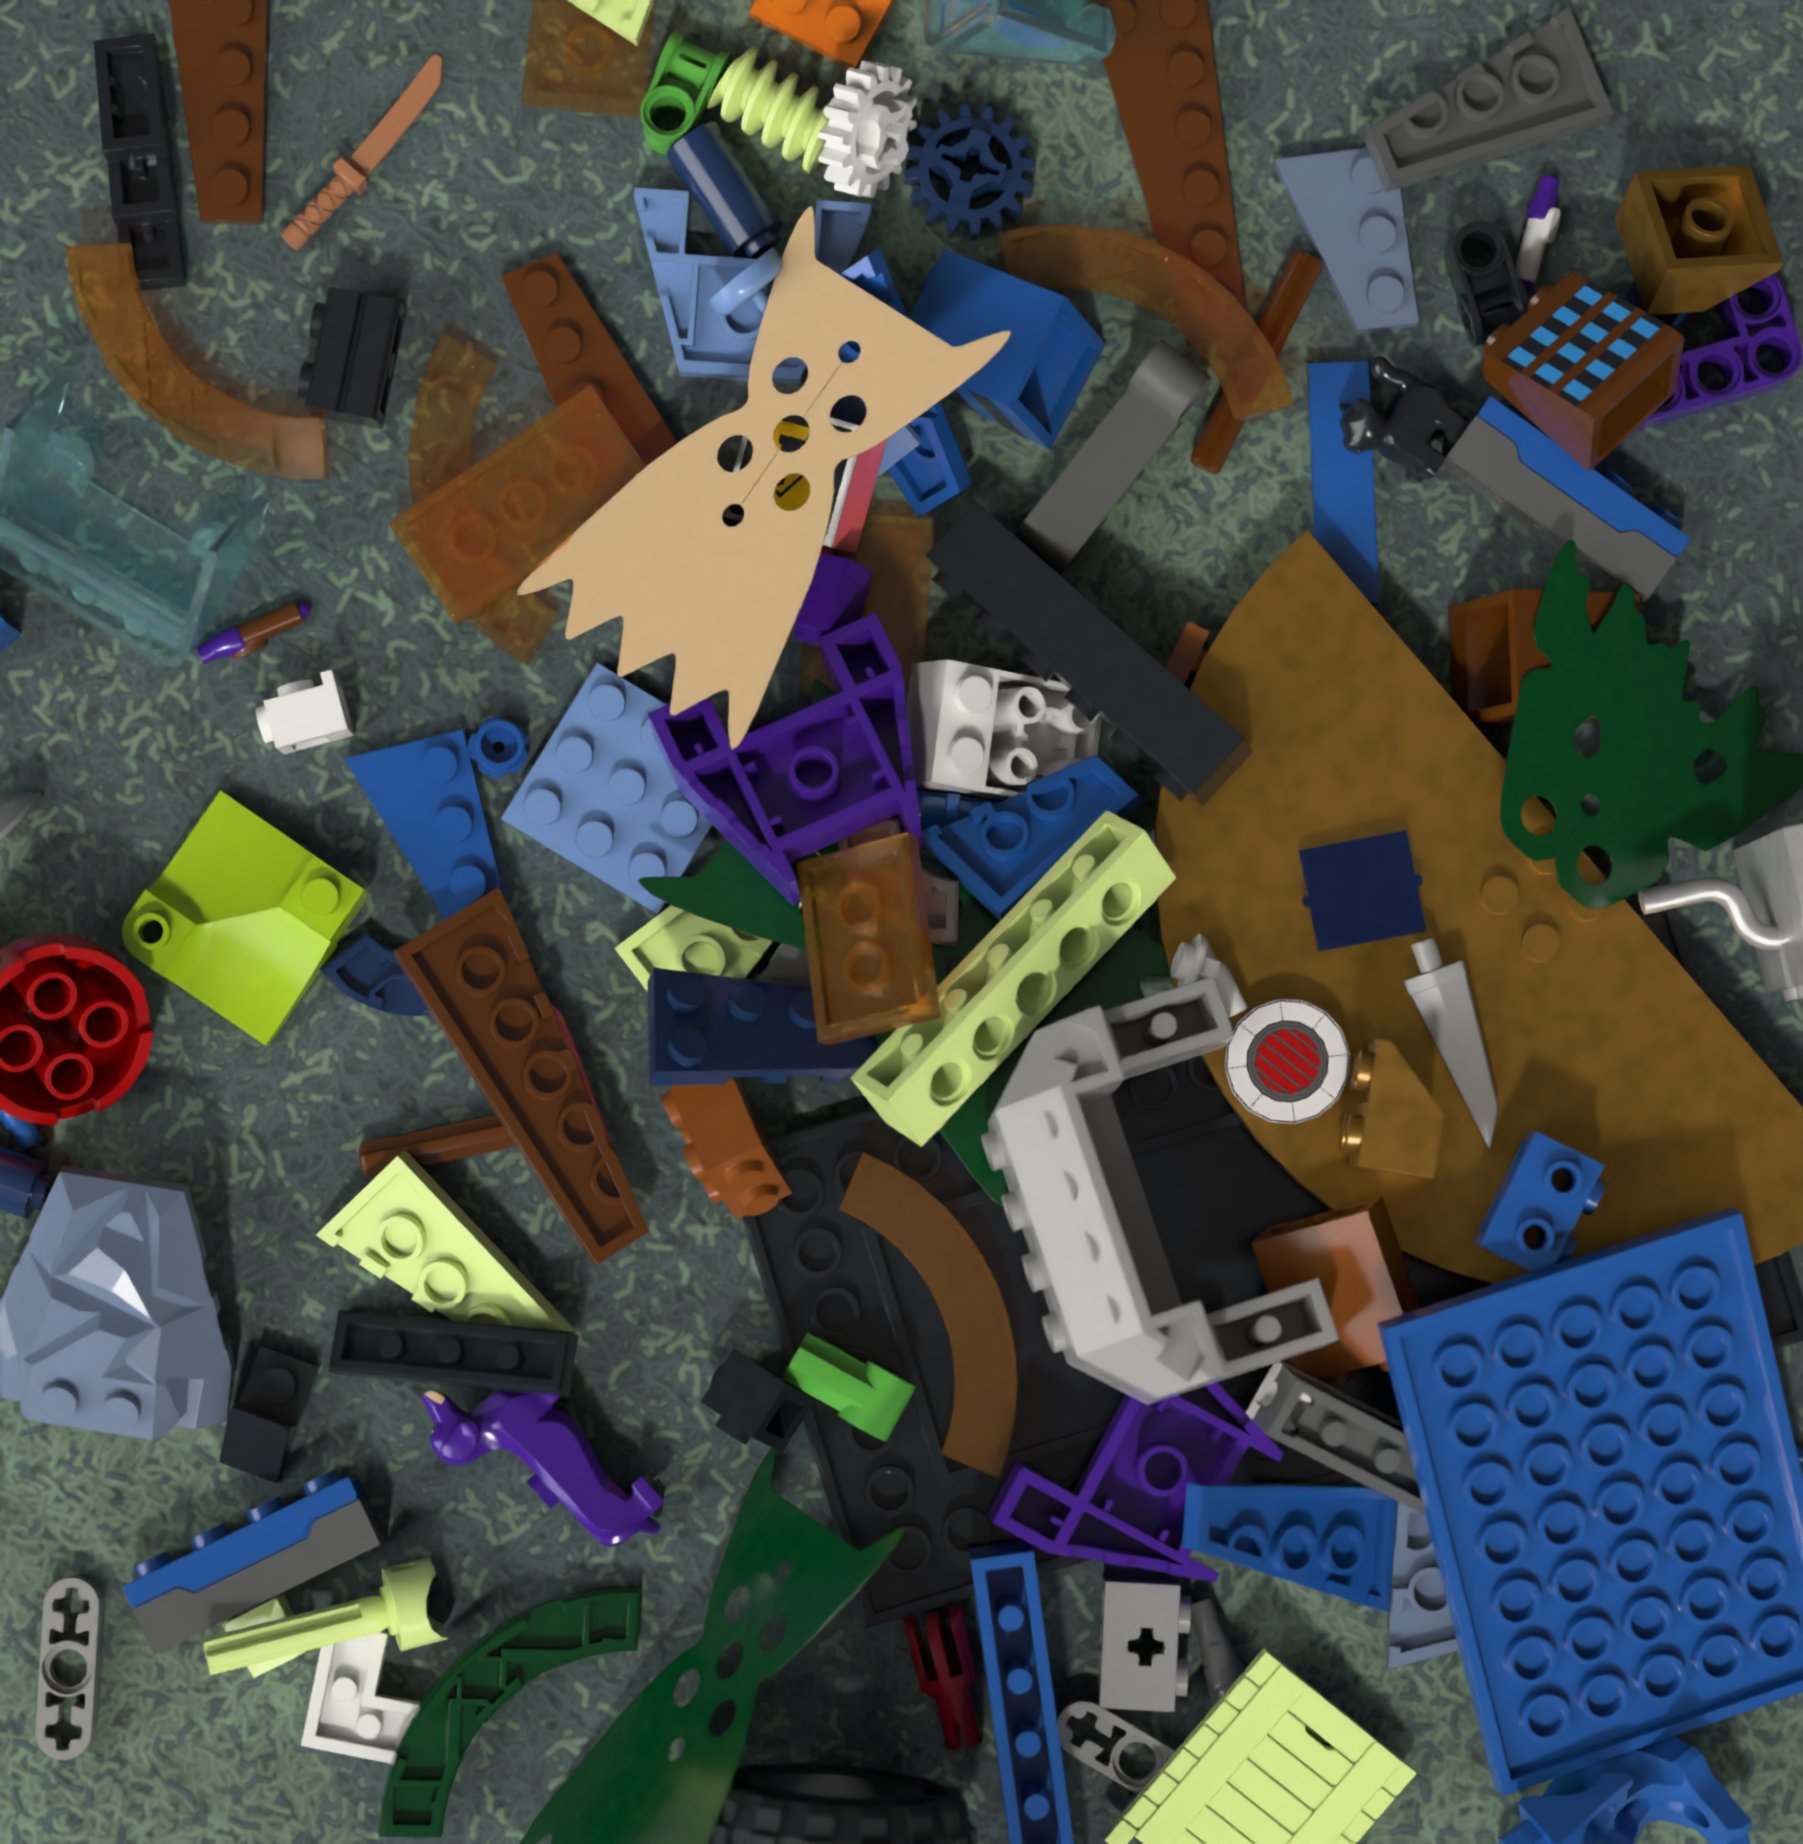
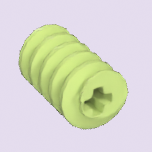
M752 46L739 58H736L728 67L713 91L707 109H713L722 102L721 117L726 122H733L743 115L742 131L747 135H753L763 128L761 141L767 148H774L784 140L782 155L787 161H794L805 152L802 167L806 173L811 174L820 166L819 155L825 149L823 145L825 140L818 138L819 131L828 127L829 118L823 112L825 106L821 110L815 107L819 88L814 85L803 95L798 96L795 94L799 75L793 72L779 84L775 81L778 62L773 59L761 70H757L754 68L758 49Z

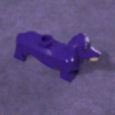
M427 1390L421 1394V1398L434 1422L433 1430L429 1436L431 1446L435 1454L446 1464L463 1467L472 1464L493 1450H509L516 1454L535 1473L526 1483L550 1509L561 1502L601 1545L608 1547L617 1546L638 1532L657 1535L660 1531L661 1526L658 1521L649 1516L664 1503L662 1498L642 1476L631 1485L632 1494L630 1496L624 1493L617 1483L609 1481L582 1429L572 1417L562 1411L553 1409V1405L561 1398L560 1396L496 1391L472 1412L467 1413L441 1390Z

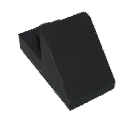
M264 1345L260 1346L238 1405L231 1406L219 1463L278 1483L321 1366Z

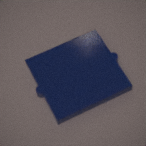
M1407 830L1298 851L1307 894L1302 899V905L1310 910L1318 952L1426 932L1418 887L1422 884L1423 879L1420 875H1415Z

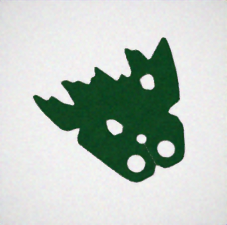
M1570 539L1563 545L1553 563L1533 627L1536 648L1550 661L1551 667L1533 670L1526 674L1521 681L1502 787L1500 822L1505 837L1518 850L1533 861L1554 859L1556 879L1559 885L1586 908L1598 909L1626 899L1639 892V890L1655 883L1662 876L1663 869L1669 864L1668 840L1670 837L1689 843L1705 852L1736 836L1761 819L1802 785L1803 754L1759 750L1757 744L1766 720V712L1759 704V688L1756 685L1746 689L1714 722H1702L1700 720L1701 704L1699 702L1685 701L1682 697L1690 641L1687 639L1680 641L1672 648H1669L1662 642L1648 645L1645 618L1635 608V595L1629 585L1623 583L1620 586L1612 607L1601 621L1596 632L1593 633L1586 611L1589 577L1576 573V543ZM1590 716H1593L1601 728L1599 751L1597 755L1584 758L1573 747L1572 741L1577 728ZM1705 749L1715 750L1727 762V768L1723 775L1710 784L1699 783L1693 767V761ZM1588 794L1596 796L1600 802L1599 812L1595 816L1586 815L1581 808L1582 798ZM1533 796H1543L1548 799L1556 812V823L1553 829L1548 834L1542 836L1530 833L1523 825L1521 819V809L1524 803ZM1591 845L1600 846L1605 849L1612 862V871L1609 878L1599 885H1592L1584 881L1579 875L1577 868V859L1580 852L1585 847Z

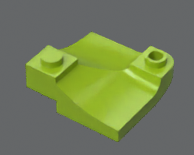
M220 790L164 872L152 886L144 890L126 916L122 927V938L126 949L136 959L172 981L253 1038L269 1047L321 972L319 969L328 962L339 946L337 942L371 893ZM158 921L163 928L162 937L159 941L149 944L143 937V929L149 922Z

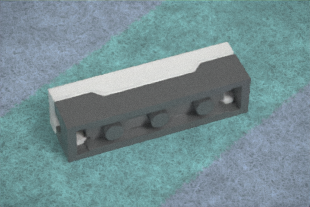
M1283 1361L1274 1363L1271 1366L1246 1411V1414L1253 1419L1267 1436L1425 1515L1401 1421Z

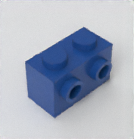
M1527 1131L1472 1243L1529 1272L1570 1260L1578 1243V1238L1572 1236L1571 1232L1581 1212L1590 1216L1596 1208L1606 1186V1182L1599 1179L1605 1165L1537 1131ZM1559 1168L1563 1173L1564 1181L1561 1187L1555 1190L1551 1184V1176ZM1532 1225L1536 1231V1238L1531 1245L1526 1246L1523 1242V1232L1528 1226Z

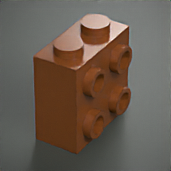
M740 1077L729 1078L725 1085L668 1086L670 1091L660 1095L671 1122L676 1129L680 1128L687 1143L682 1146L686 1160L697 1181H702L714 1205L724 1201L737 1220L746 1215L756 1216L763 1214L775 1207L780 1199L792 1194L753 1100Z

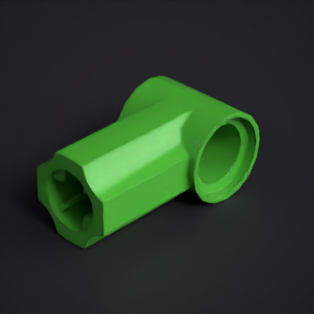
M807 1332L782 1380L838 1410L837 1415L884 1442H887L916 1389L915 1385L869 1360L863 1363L845 1353L843 1349Z

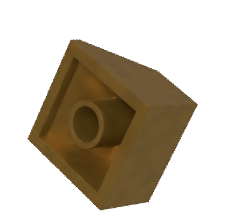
M1750 165L1636 171L1615 216L1644 311L1650 315L1704 312L1776 273L1784 263Z

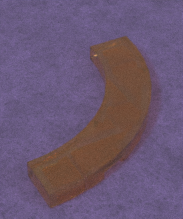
M1071 224L1027 226L998 232L1009 275L1047 290L1076 289L1108 294L1132 302L1173 326L1196 348L1210 366L1227 397L1235 423L1295 407L1284 372L1271 345L1254 320L1226 288L1209 273L1182 255L1153 241L1126 232L1077 227Z
M131 243L65 246L69 276L78 309L84 323L88 324L93 339L105 358L103 361L127 394L152 419L175 437L202 453L215 456L233 465L247 468V470L293 479L329 478L325 417H301L280 414L252 406L212 385L177 354L160 331L145 302L134 268Z
M443 334L428 363L419 387L412 422L411 442L408 450L409 484L416 521L424 546L436 572L458 606L475 626L500 649L527 667L558 614L531 593L517 595L521 584L503 564L485 532L476 506L472 484L471 450L473 431L480 404L497 366L458 341Z
M863 1152L839 1210L862 1220L885 1236L915 1266L930 1288L941 1310L949 1334L955 1376L953 1411L949 1431L941 1454L999 1478L1010 1446L1016 1415L1017 1368L1009 1317L998 1285L984 1257L966 1230L944 1205L920 1184L893 1166Z

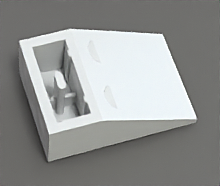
M949 659L912 663L906 707L916 788L944 793L955 791L960 792V795L1005 801L1025 792L1028 784L1094 755L1098 756L1102 718L1097 715L1089 722L1063 698L1070 689L1062 682L1053 680L1044 682L1038 677Z

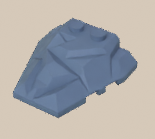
M63 1165L0 1300V1397L2 1399L20 1401L21 1415L27 1420L147 1440L163 1438L173 1426L199 1429L228 1420L232 1399L235 1358L231 1343H224L217 1319L221 1306L217 1291H210L203 1267L207 1254L188 1185Z

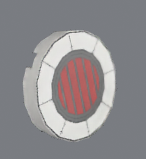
M1279 999L1255 1007L1236 1024L1233 1030L1234 1037L1226 1045L1224 1069L1232 1094L1248 1112L1268 1122L1296 1124L1318 1117L1338 1100L1348 1080L1350 1053L1343 1031L1327 1012L1305 1001Z

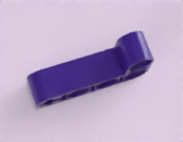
M1772 274L1744 289L1755 292L1760 296L1764 307L1763 314L1752 315L1746 313L1738 303L1737 294L1719 303V315L1727 340L1683 352L1677 392L1666 401L1664 407L1658 408L1633 432L1771 392L1781 387L1793 376L1801 365L1803 358L1802 345L1784 289L1776 276ZM1766 347L1778 353L1782 361L1781 372L1770 373L1762 369L1756 360L1757 348ZM1708 364L1716 367L1724 378L1723 389L1714 391L1704 387L1698 379V366Z

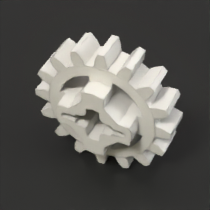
M864 60L861 61L859 69L852 67L847 69L846 86L836 83L833 87L835 96L830 104L825 106L823 111L826 117L829 118L828 127L819 131L818 138L825 140L823 143L825 149L819 155V162L829 164L824 178L826 181L835 183V190L859 197L874 198L877 189L886 191L889 188L890 172L900 175L902 171L901 163L907 155L908 146H911L906 140L907 134L915 129L917 121L911 119L913 116L912 109L917 103L916 97L907 95L912 81L909 78L901 77L902 69Z

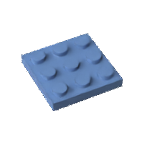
M596 663L504 812L501 820L659 915L667 902L651 895L638 883V879L644 877H683L713 825L681 794L655 741L648 713L662 708L666 704L619 677L599 663Z

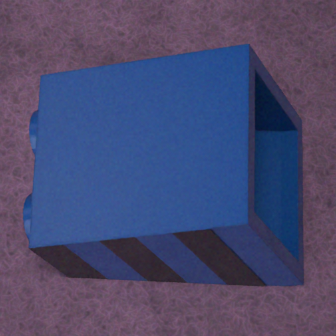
M944 249L936 266L931 268L926 274L921 286V295L908 319L952 347L962 346L1002 331H1010L1011 335L1002 349L979 371L948 394L946 398L1048 450H1051L1106 345L1065 296Z

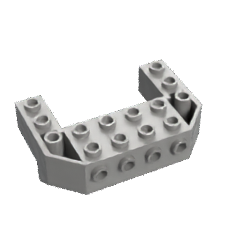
M1214 976L1109 1010L1102 1011L1100 1006L1087 1009L1035 1031L987 1122L989 1133L981 1135L984 1151L993 1171L1003 1170L1010 1193L1002 1195V1203L1009 1225L1013 1232L1020 1229L1023 1230L1030 1251L1029 1254L1022 1255V1263L1027 1280L1033 1292L1043 1290L1050 1314L1042 1316V1322L1053 1353L1063 1350L1068 1365L1147 1405L1328 1346L1339 1340L1318 1278L1205 1315L1201 1301L1182 1306L1111 1095L1125 1079L1222 1049L1234 1037Z

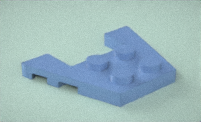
M634 187V199L680 376L748 381L750 363L763 313L750 299L734 313L722 316L714 311L708 301L757 259L686 254L690 209L689 191ZM817 200L815 215V256L817 261L838 274L851 267L871 219V203ZM774 280L763 288L768 297ZM787 358L776 367L772 381L773 383L802 384L808 369L799 358Z

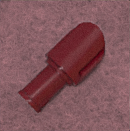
M962 1605L950 1608L951 1627L960 1659L958 1663L954 1662L947 1627L941 1611L935 1610L926 1613V1628L935 1665L934 1669H930L918 1618L916 1615L902 1618L920 1692L927 1694L928 1697L935 1698L945 1738L944 1745L948 1750H958L961 1748L959 1741L963 1739L959 1723L961 1724L966 1748L984 1740L970 1689L975 1685V1681L979 1679L980 1674Z

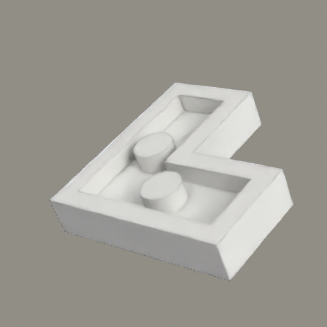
M383 1630L379 1633L321 1647L301 1746L391 1764L401 1736L421 1702L378 1693L390 1635L389 1631Z

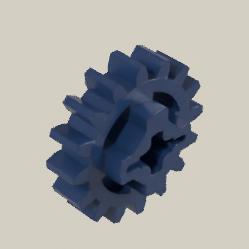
M968 103L961 104L959 119L951 120L943 109L938 111L937 130L934 131L922 124L918 128V138L924 146H908L909 150L906 159L918 165V167L904 171V182L906 185L920 187L910 195L912 207H922L927 204L929 208L925 215V223L931 227L941 218L946 220L947 236L951 238L955 236L960 226H968L972 240L979 239L981 225L987 223L996 234L1003 232L1002 215L1004 213L1015 219H1019L1022 215L1023 208L1016 197L1031 198L1034 185L1021 178L1035 174L1036 160L1021 158L1030 147L1028 136L1018 137L1013 140L1011 135L1014 130L1015 120L1009 117L998 126L993 123V107L990 106L984 109L980 118L972 117ZM968 135L966 140L952 147L943 145L953 138ZM992 142L1004 152L1009 162L1010 170L1006 169V164L995 160L990 150ZM969 161L979 163V174H975L971 182L961 180V169H965ZM929 174L934 175L935 179L945 182L950 192L948 203L933 188ZM988 195L998 198L988 206L971 209L973 203Z

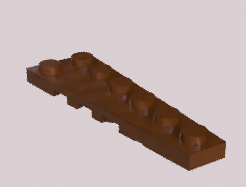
M169 0L200 220L203 224L264 225L269 0Z
M1085 0L1088 17L1103 67L1108 77L1121 127H1123L1132 157V164L1141 187L1150 224L1162 257L1163 267L1187 347L1248 340L1249 331L1207 0Z
M555 253L501 275V278L597 507L600 509L647 465L675 446L677 441L558 253ZM723 517V518H722V519H723V522H724L726 525H729V523H728V521L726 520V518Z
M496 888L395 950L393 956L594 1267L649 1232L618 1158L609 1144L602 1121L595 1105H592L579 1075L578 1066L570 1048L565 1043L555 1020L552 1006L545 991L543 992L530 962L528 951L499 888Z

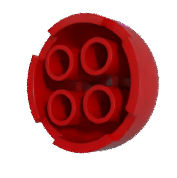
M51 932L26 936L0 948V1109L9 1115L31 1123L58 1125L57 1120L76 1117L94 1109L101 1112L114 1104L130 1089L144 1068L153 1037V1030L150 1028L149 1009L144 995L145 991L125 964L101 944L74 934Z

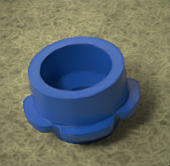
M501 717L488 718L479 724V731L470 736L468 742L469 756L472 760L478 762L479 771L489 777L499 778L505 772L516 773L524 766L527 760L528 753L525 750V745L528 743V738L524 729L515 722L509 723ZM496 742L504 744L505 749L502 753L494 752L493 745Z

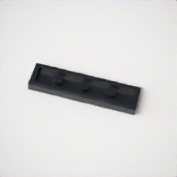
M338 1310L328 1371L344 1376L569 1397L578 1335L571 1331Z

